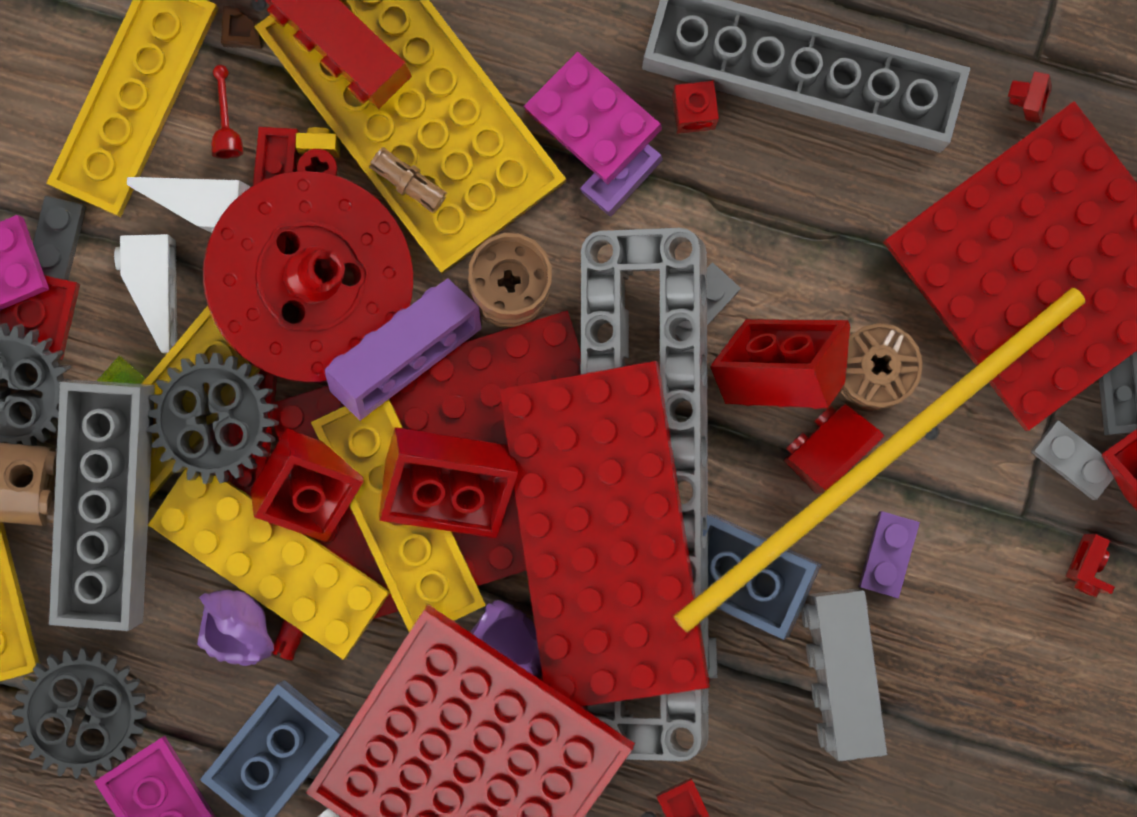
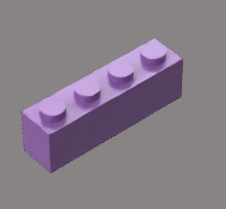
M448 278L438 286L429 288L411 306L398 311L388 323L377 331L368 333L358 345L346 354L339 355L332 360L330 365L324 369L330 392L359 420H362L481 330L479 306Z

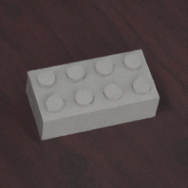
M847 589L809 594L806 599L807 604H804L801 610L804 628L809 627V630H811L812 643L806 644L809 667H814L817 674L818 683L812 684V696L815 708L819 707L820 711H822L823 723H817L820 747H825L826 752L837 761L887 755L865 591Z

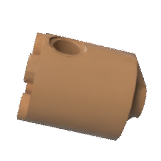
M0 443V522L46 526L48 523H54L57 451L54 448Z

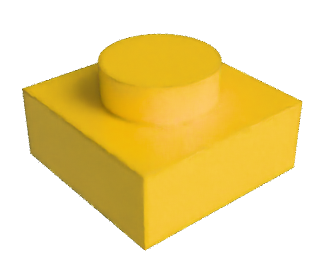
M312 127L307 129V133H296V150L300 156L311 149H323L333 157L340 158V141L336 134H330V129Z

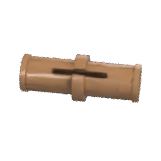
M384 147L375 154L370 162L369 168L395 185L398 193L401 195L407 194L414 198L431 213H435L448 194L445 190H442L421 175V170L415 165L410 167Z

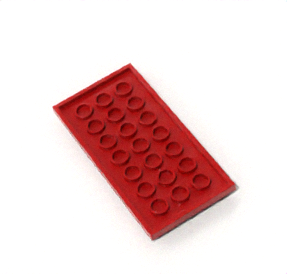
M651 361L499 389L509 455L515 458L518 470L514 490L543 682L580 707L710 688L700 623L689 632H686L674 618L678 612L696 598L659 363Z

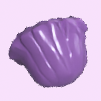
M220 590L210 594L204 593L199 597L204 605L197 645L201 649H205L210 657H216L219 662L227 661L230 664L248 666L251 664L255 665L257 662L271 656V651H274V644L267 633L265 611L260 602L239 590Z
M501 600L487 604L484 607L485 613L480 617L470 633L540 679L542 670L533 621L527 618L526 614L521 610H517L513 605Z

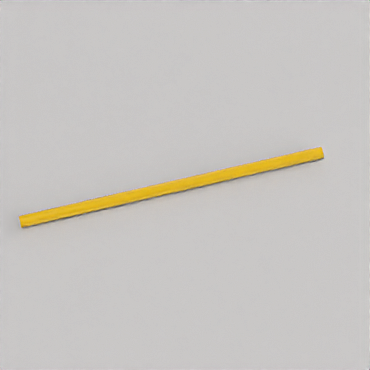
M1076 288L1069 289L674 616L677 623L684 631L689 632L1085 303L1082 293Z

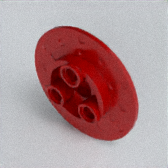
M298 171L276 175L253 185L240 194L227 207L217 221L208 240L203 264V285L208 308L214 323L228 344L242 358L260 370L279 378L298 382L327 381L324 369L330 365L334 358L346 354L358 345L368 333L377 331L388 323L398 311L410 306L413 293V267L409 248L400 227L387 208L367 190L344 178L321 172ZM279 235H285L292 240L294 250L291 255L284 254L278 249L277 238ZM315 263H317L318 270H324L323 283L322 279L318 278L315 274ZM345 267L351 269L354 274L352 286H346L341 282L344 277ZM285 303H290L297 307L299 319L296 324L288 323L283 318L282 308Z

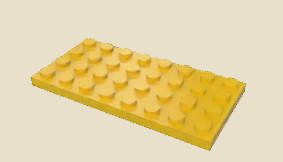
M340 0L406 63L412 75L379 110L369 100L362 104L349 91L347 86L350 82L342 74L335 78L321 64L320 60L323 56L318 51L313 49L309 53L293 36L297 31L288 23L282 27L271 15L254 26L259 35L442 275L474 252L488 238L498 234L566 183L564 175L429 0ZM382 147L386 148L410 167L415 165L421 170V175L448 193L444 202L435 213H431L421 203L407 194L401 195L398 193L395 185L369 168L371 160Z

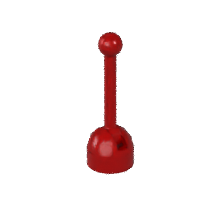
M217 65L213 69V76L218 82L221 128L212 136L211 150L212 156L215 158L231 159L243 155V142L240 135L229 128L225 83L228 69L224 65Z

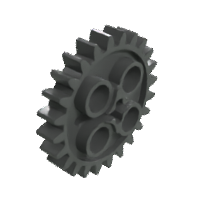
M7 323L0 324V384L8 381V387L0 386V443L37 446V439L43 443L51 438L49 430L52 432L58 431L57 418L59 416L60 382L71 381L63 377V373L70 370L71 365L59 366L57 361L64 352L62 350L54 353L49 351L53 341L51 338L39 343V330L37 329L30 331L25 336L23 324L14 326L11 332ZM27 363L33 365L38 372L36 382L30 380L25 373ZM10 388H12V389H17V390H18V389H21V390L18 391V392H16V393L11 394V389H10ZM25 390H39L43 393V396L40 397ZM21 402L27 403L32 410L31 420L21 414Z
M199 353L196 354V366L190 359L183 358L181 359L182 372L176 368L169 367L167 372L171 381H156L159 388L163 390L162 394L149 395V399L158 404L156 410H149L147 412V416L156 418V424L146 428L147 432L158 433L160 437L151 446L152 448L164 447L166 449L160 458L161 462L176 460L172 472L180 473L185 468H188L187 480L189 481L195 480L200 472L203 484L212 483L215 474L220 483L228 482L229 471L235 478H241L244 476L242 465L249 469H256L258 466L253 456L266 457L268 455L262 443L275 442L276 438L267 433V427L277 426L279 422L268 418V413L276 410L278 405L266 404L265 398L270 396L273 390H260L258 386L263 381L264 376L258 374L250 378L251 364L245 363L237 369L238 357L229 356L223 365L222 353H213L210 363L205 354ZM205 383H208L210 386L208 395L204 391ZM226 384H231L236 392V398L229 406L221 399V391ZM188 391L192 392L197 400V405L191 413L187 412L182 405L183 396ZM218 413L219 420L213 422V424H207L206 416ZM234 423L238 424L243 431V439L237 446L232 444L228 438V430ZM194 431H198L204 439L203 448L198 453L189 444V438ZM216 440L221 446L219 454L215 451Z
M82 646L78 657L74 658L70 649L65 648L62 657L63 661H59L56 656L50 654L47 657L48 669L37 663L33 670L38 678L25 676L22 683L30 691H18L15 695L17 700L25 704L15 707L12 711V715L23 717V720L17 723L13 729L16 732L26 731L27 735L21 740L19 745L23 747L32 744L35 747L29 756L30 760L40 755L45 757L42 766L43 770H46L52 763L58 764V776L61 777L66 768L70 767L73 769L74 778L78 779L82 768L87 767L90 775L95 777L98 764L101 763L106 770L110 771L113 767L111 757L114 756L118 760L124 761L127 754L123 746L133 749L137 746L136 739L130 734L143 733L144 726L135 720L146 717L147 710L138 708L136 705L143 702L146 695L143 693H133V690L140 684V679L127 681L126 676L131 669L129 665L119 671L115 668L118 656H113L106 663L102 661L103 649H99L94 658H89L86 646ZM90 678L94 680V684L85 708V713L88 715H85L82 719L74 745L69 746L67 745V739L76 716V712L73 710L77 708L86 680ZM61 679H70L77 685L78 691L73 696H63L58 692L56 683ZM101 690H109L115 694L117 703L109 708L102 707L96 702L95 694ZM50 717L61 719L65 725V731L61 734L49 733L45 729L44 720ZM90 728L98 729L103 733L105 740L99 745H90L84 740L83 732Z

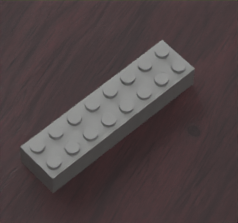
M660 0L643 58L642 70L688 83L714 80L715 90L941 153L951 142L970 67L729 0Z

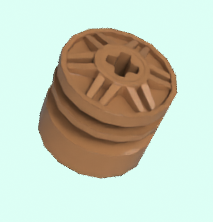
M502 233L488 238L475 250L469 263L468 297L479 306L480 317L485 322L498 328H512L533 321L542 312L548 300L552 283V266L545 250L535 240L522 234ZM506 278L510 279L511 283L515 285L514 292L507 293L506 287H503V280Z
M877 323L860 328L849 336L846 380L838 393L839 398L855 410L867 412L879 411L899 404L914 392L921 380L923 362L919 347L908 333L894 325ZM881 358L885 362L882 367L884 372L875 375L871 371L874 367V363L871 360L876 361Z

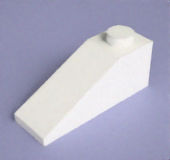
M127 177L128 186L211 233L227 207L240 194L250 188L249 185L240 180Z
M168 234L120 236V247H116L114 252L115 267L117 270H120L121 277L160 352L166 355L177 342L176 240Z

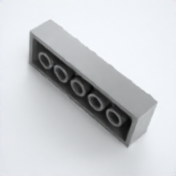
M87 380L60 382L49 625L130 631L143 623L152 433L147 432L146 428L153 425V418L147 416V412L154 410V402L149 399V395H154L155 385Z

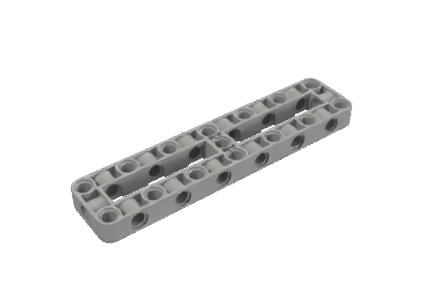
M685 228L594 232L585 239L581 249V374L625 366V358H629V311L625 309V280L629 279V275H633V271L660 272V375L677 482L679 485L681 482L687 481L693 489L692 498L685 504L681 503L697 598L708 588V532L706 536H703V530H707L706 246L697 235ZM682 242H691L692 252L690 256L685 260H677L675 258L677 246ZM604 245H612L613 254L610 260L605 263H599L597 255L600 248ZM683 321H690L693 328L692 334L688 339L678 341L675 336L676 327ZM610 323L613 327L612 337L607 342L600 343L597 336L598 330L603 324ZM687 400L693 408L692 416L685 422H679L675 415L676 407L682 401ZM707 616L700 622L708 670ZM708 689L661 695V717L633 718V714H629V710H625V700L581 706L635 743L632 751L626 758L627 760L685 761L702 752L708 742ZM681 727L688 729L693 735V746L689 749L683 748L677 742L676 733Z

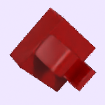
M1034 71L1031 83L1013 80L1008 93V97H1011L1009 103L1023 107L1027 121L1040 124L1042 122L1052 89L1050 74Z

